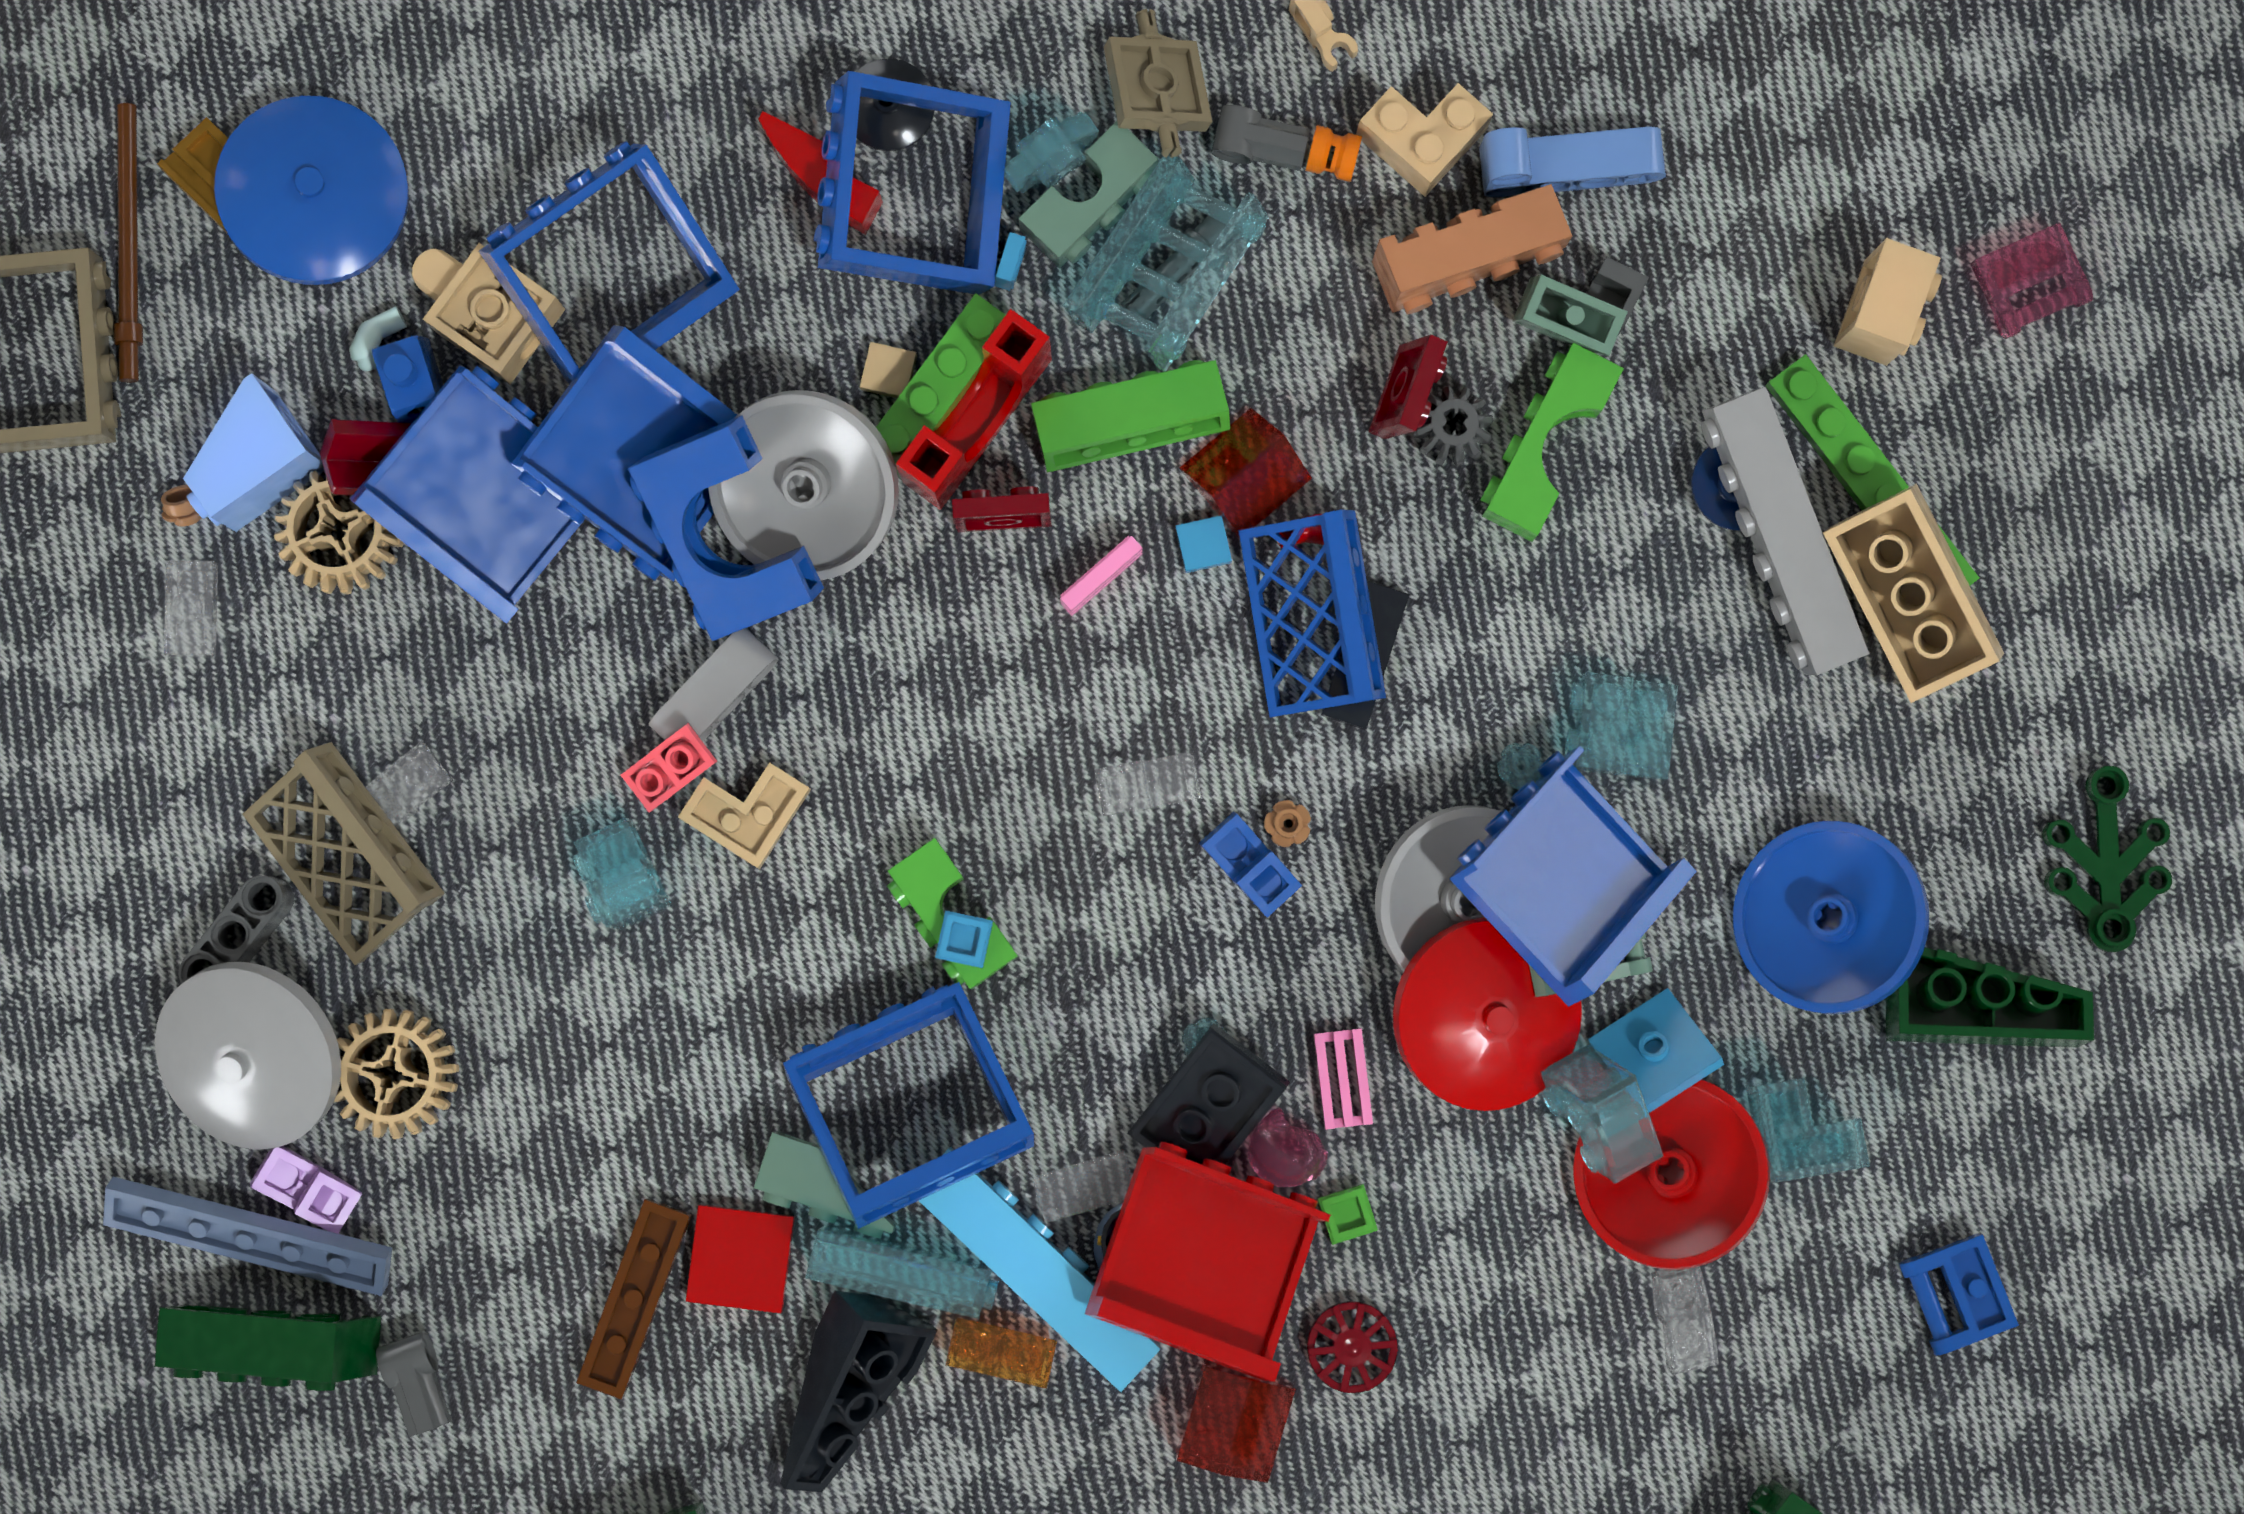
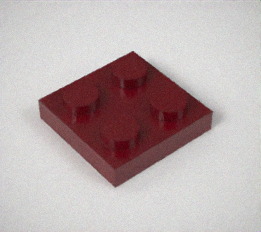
M1430 334L1399 345L1368 433L1388 439L1415 432L1417 427L1421 428L1424 425L1431 410V401L1427 399L1432 385L1440 380L1446 368L1447 357L1443 356L1448 341Z
M1016 487L1010 489L1009 496L991 497L990 490H968L962 492L961 499H952L953 520L958 533L1052 527L1049 493L1039 494L1038 487Z

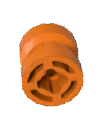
M1317 125L1305 171L1316 174L1327 171L1334 173L1337 179L1351 182L1362 136L1352 133L1340 136L1334 134L1331 128ZM1331 146H1335L1332 160H1329L1328 155L1330 152Z

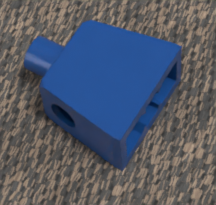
M419 335L372 349V355L390 411L399 423H413L420 413L413 414L412 410L426 407L443 386L428 338Z

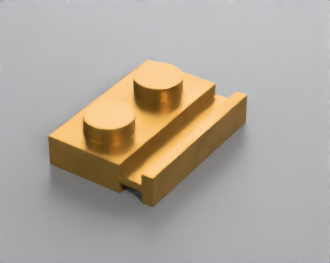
M206 117L172 149L174 151L165 160L161 159L157 165L226 232L218 213L214 185L217 163L222 149L229 138Z

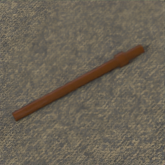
M120 103L117 105L119 323L114 324V344L119 346V381L134 383L139 381L138 346L143 345V325L138 323L137 106L132 103Z

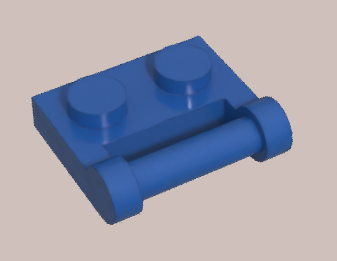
M1974 1234L1899 1263L1904 1278H1910L1933 1338L1929 1342L1934 1355H1943L2019 1326L1983 1234ZM1938 1267L1941 1268L1964 1327L1952 1332L1928 1274V1271Z

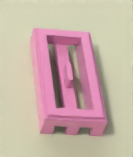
M1127 536L1060 595L1061 605L1073 616L1142 556L1143 548L1133 536Z
M1362 1028L1313 1034L1324 1129L1373 1124ZM1352 1039L1361 1110V1115L1353 1116L1344 1046V1040ZM1334 1041L1343 1115L1341 1118H1334L1325 1042Z

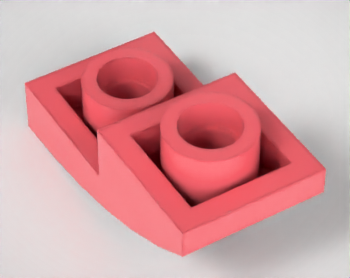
M687 723L620 776L650 813L715 764L717 760L689 723Z

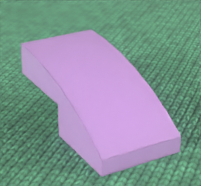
M284 1146L269 1150L250 1182L251 1188L292 1208L294 1214L337 1234H339L362 1195V1192Z

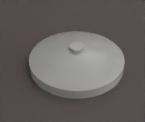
M808 390L783 391L766 396L744 409L736 417L743 416L763 459L751 470L709 487L714 515L727 539L753 564L767 561L804 545L820 580L845 574L863 563L885 539L894 521L898 506L899 482L897 469L891 451L881 433L856 408L838 398L820 392Z
M1475 805L1442 809L1411 826L1394 844L1387 855L1376 886L1375 917L1381 940L1388 954L1403 972L1417 951L1442 930L1463 921L1485 918L1449 878L1462 865L1457 859L1458 856L1475 840L1479 839L1482 842L1489 835L1484 828L1501 811Z
M227 962L213 965L196 973L177 987L161 1010L155 1033V1053L161 1078L178 1108L197 1127L214 1138L227 1144L248 1149L281 1147L304 1136L324 1118L333 1105L341 1077V1058L335 1033L327 1016L313 997L284 974L269 967L248 962Z

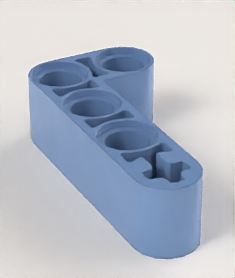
M1509 127L1486 133L1479 147L1484 195L1493 198L1516 196L1552 184L1555 192L1645 184L1666 177L1661 129L1658 127H1638L1533 138L1527 137V130L1524 128Z

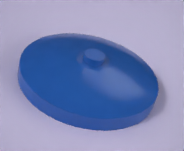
M295 96L275 101L258 109L241 122L230 135L220 154L215 173L214 191L216 205L223 226L231 241L255 266L272 276L292 283L305 285L332 284L363 273L375 265L390 250L401 232L407 215L409 200L408 180L403 160L395 143L382 126L367 113L346 102L333 98Z
M1819 821L1800 825L1784 832L1758 852L1744 872L1736 892L1733 907V928L1739 953L1747 969L1756 981L1770 994L1791 1006L1809 1012L1845 1014L1860 1011L1879 1003L1894 993L1912 974L1922 956L1927 941L1929 905L1925 887L1915 866L1890 840L1873 830L1857 824L1842 821Z

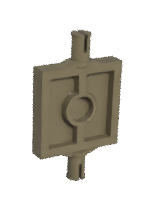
M1143 9L1136 14L1140 35L1132 38L1109 36L1103 47L1118 128L1149 129L1158 132L1162 156L1167 158L1170 154V158H1173L1182 153L1178 131L1206 132L1212 123L1197 41L1174 40L1159 34L1155 11L1150 9L1147 12V9Z

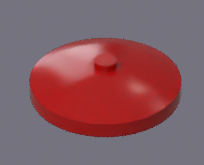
M1476 918L1454 924L1442 930L1428 940L1413 956L1401 976L1394 999V1035L1404 1063L1416 1080L1427 1090L1439 1098L1465 1109L1477 1111L1501 1110L1519 1105L1533 1098L1547 1088L1561 1073L1568 1063L1578 1040L1581 1027L1582 1004L1579 1001L1568 1007L1557 994L1535 997L1529 964L1486 918Z
M1701 1079L1644 1117L1622 1088L1614 1091L1594 1110L1582 1129L1575 1150L1573 1178L1578 1202L1584 1216L1596 1234L1616 1252L1642 1265L1659 1269L1682 1270L1706 1265L1723 1257L1748 1236L1760 1218L1767 1200L1770 1183V1163L1762 1134L1746 1109L1726 1091Z

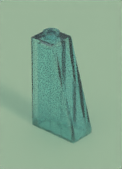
M828 1224L817 1231L805 1276L806 1279L979 1319L982 1308L992 1310L999 1284L998 1281L990 1279L992 1270L987 1266L871 1237Z

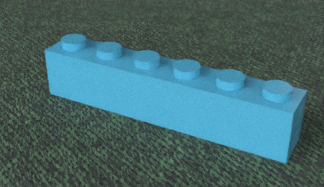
M950 1147L945 1151L944 1154L953 1151L954 1149ZM978 1172L919 1200L923 1206L1120 1392L1161 1350L1160 1344L1155 1340L1084 1314L1095 1282L1084 1273L1089 1265L1069 1246L1064 1252L1056 1247L1049 1240L1054 1232L1034 1213L1028 1219L1014 1207L1019 1199L999 1180L992 1186Z

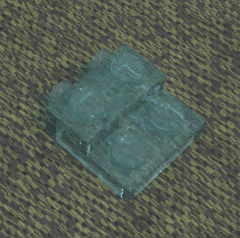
M1592 672L1584 673L1581 676V682H1574L1572 686L1570 710L1577 711L1576 728L1568 729L1565 754L1579 745L1585 750L1573 763L1577 770L1667 780L1669 776L1678 685L1634 680L1633 677Z

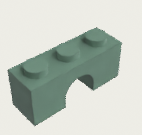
M1117 121L1085 152V165L1101 182V187L1095 196L1086 201L1075 202L1066 199L1051 186L1018 218L1020 231L1059 269L1068 260L1074 264L1081 259L1092 246V242L1089 239L1101 227L1106 231L1113 227L1125 213V209L1122 206L1134 194L1138 198L1145 195L1158 180V177L1155 175L1158 171V157L1129 129L1118 128Z

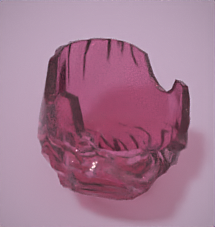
M1279 1107L1273 1109L1258 1123L1248 1144V1158L1255 1173L1277 1187H1295L1305 1182L1316 1180L1321 1176L1322 1170L1327 1165L1328 1152L1324 1148L1319 1136L1312 1130L1290 1125L1285 1119L1284 1111Z

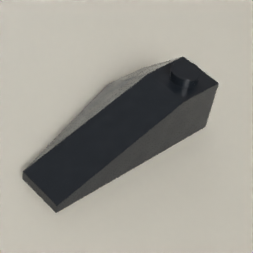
M834 1291L814 1334L780 1482L784 1489L823 1492L858 1448L857 1436L873 1417L880 1420L889 1407L884 1402L902 1381L908 1385L918 1372L938 1331L932 1324L872 1295Z

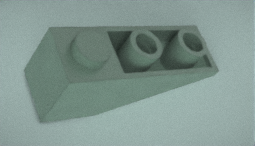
M779 1131L772 1132L754 1185L755 1189L764 1191L762 1200L785 1208H790L792 1201L809 1206V1216L830 1223H835L837 1216L854 1221L819 1145ZM851 1176L858 1193L861 1194L865 1192V1190ZM887 1215L859 1229L855 1224L853 1230L881 1239L883 1231L892 1234L897 1223Z

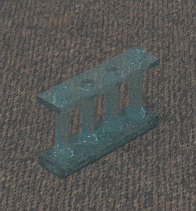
M1170 154L1167 158H1161L1062 305L1078 326L1091 333L1094 332L1100 321L1107 319L1148 341L1144 351L1157 368L1164 372L1167 371L1173 360L1178 359L1183 354L1189 336L1251 243L1256 242L1261 237L1266 221L1269 218L1256 195L1250 192L1247 193L1238 208H1235L1191 186L1195 179L1185 163L1178 156L1170 158ZM1184 203L1226 224L1212 247L1166 225L1178 205ZM1159 242L1200 263L1186 286L1140 263L1153 243ZM1132 280L1174 302L1160 325L1114 302L1126 282Z

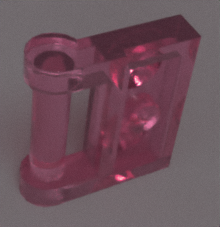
M2060 222L1977 258L1970 263L1994 314L1997 330L2004 339L2019 334L2021 327L2073 304L2076 307H2080L2093 300L2090 284ZM2062 274L2066 282L2065 288L2016 310L2013 309L2009 297Z

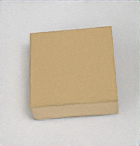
M870 342L860 389L898 398L912 379L917 353Z

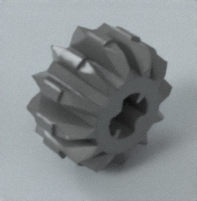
M1450 386L1443 387L1441 393L1442 401L1436 395L1430 393L1427 399L1431 401L1429 416L1421 428L1417 427V430L1413 432L1414 438H1429L1420 449L1423 455L1430 453L1434 448L1440 451L1436 457V464L1443 465L1448 454H1452L1455 466H1462L1465 460L1464 451L1476 460L1482 454L1477 443L1489 444L1492 439V435L1481 428L1491 425L1494 421L1493 416L1477 414L1485 406L1486 401L1483 398H1479L1471 405L1467 402L1470 395V389L1467 387L1462 389L1458 399L1454 398L1453 390ZM1446 417H1450V422H1453L1454 418L1462 422L1463 425L1459 430V436H1456L1455 430L1451 435L1444 431L1443 428L1447 422Z

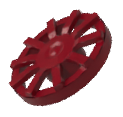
M1346 1301L1330 1306L1316 1318L1307 1338V1354L1316 1375L1329 1387L1345 1393L1365 1392L1378 1386L1393 1370L1397 1358V1338L1391 1323L1378 1309L1363 1302ZM1356 1309L1353 1327H1347L1341 1311ZM1364 1312H1367L1374 1316L1377 1321L1364 1332L1361 1330ZM1333 1315H1335L1341 1329L1337 1334L1322 1326ZM1383 1326L1389 1340L1371 1342L1370 1337ZM1318 1332L1333 1340L1332 1346L1315 1347ZM1390 1348L1386 1363L1371 1354L1373 1349ZM1334 1353L1336 1358L1322 1370L1316 1355ZM1366 1361L1382 1369L1373 1379H1370L1364 1366ZM1340 1364H1343L1345 1367L1342 1382L1339 1383L1328 1375ZM1352 1367L1358 1368L1364 1383L1349 1385Z

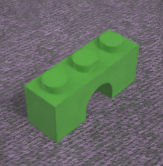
M936 838L889 869L888 873L893 878V881L887 885L902 908L911 904L921 920L915 923L914 926L930 948L939 942L944 920V898L951 888L964 880ZM993 921L983 968L947 960L941 964L954 983L960 982L961 985L965 982L972 990L1019 956Z

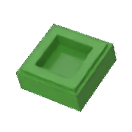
M1364 1184L1317 1198L1321 1211L1331 1215L1329 1222H1325L1332 1245L1378 1231Z

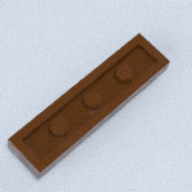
M644 1199L576 1383L621 1400L625 1397L689 1225L691 1214L650 1199Z

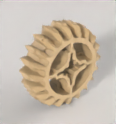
M310 472L309 479L312 486L308 488L299 481L295 482L293 487L300 494L298 498L294 500L284 496L281 501L290 508L289 514L279 513L275 515V521L287 527L286 530L276 532L274 539L279 543H289L278 553L279 557L284 561L294 560L290 564L288 571L296 577L304 574L303 584L310 588H313L320 582L321 591L331 594L338 583L340 592L347 595L351 594L353 580H355L360 588L366 590L370 588L367 574L371 572L379 579L385 578V571L379 565L383 560L395 565L398 559L388 552L390 546L403 547L404 543L364 511L360 512L355 509L343 512L341 506L336 504L333 496L337 495L331 493L327 477L326 481H324L318 472ZM317 507L319 521L314 528L306 532L307 537H305L308 519ZM336 518L348 526V530H343L346 532V535L342 538L343 542L331 535L332 531H337L333 528L337 523ZM372 524H374L372 541L362 555L359 546L360 539L366 532L373 529ZM335 548L338 555L344 558L347 565L340 567L319 565L313 559L310 552L317 549L324 552Z
M394 1009L383 1010L382 1022L374 1013H368L364 1016L366 1030L357 1023H351L348 1026L349 1033L354 1038L353 1042L346 1038L337 1039L339 1048L345 1051V1054L340 1056V1084L342 1090L337 1092L334 1102L348 1101L349 1104L340 1113L343 1119L350 1118L359 1113L355 1122V1129L358 1131H364L373 1121V1137H383L388 1125L393 1139L403 1138L405 1125L412 1135L422 1132L420 1117L429 1125L438 1122L437 1114L432 1109V1106L442 1110H448L451 1106L448 1099L441 1096V1092H456L458 1088L456 1083L445 1081L446 1073L459 1072L458 1064L445 1065L444 1057L455 1053V1048L453 1045L441 1048L437 1046L446 1035L443 1029H437L427 1035L431 1026L430 1018L422 1017L413 1027L414 1012L411 1010H404L398 1021ZM395 1033L393 1044L387 1045L386 1052L380 1060L361 1059L365 1050L375 1040L387 1034ZM410 1039L423 1051L428 1063L429 1074L413 1066L411 1061L412 1048L408 1046ZM394 1060L396 1062L395 1070L413 1079L392 1081L393 1086H391V1077L384 1075V1072L375 1071L374 1069L394 1066ZM358 1073L369 1078L374 1083V1100L378 1102L377 1108L363 1095L358 1081ZM407 1087L426 1089L421 1099L413 1107L400 1114H391L393 1104L399 1102L402 1092Z

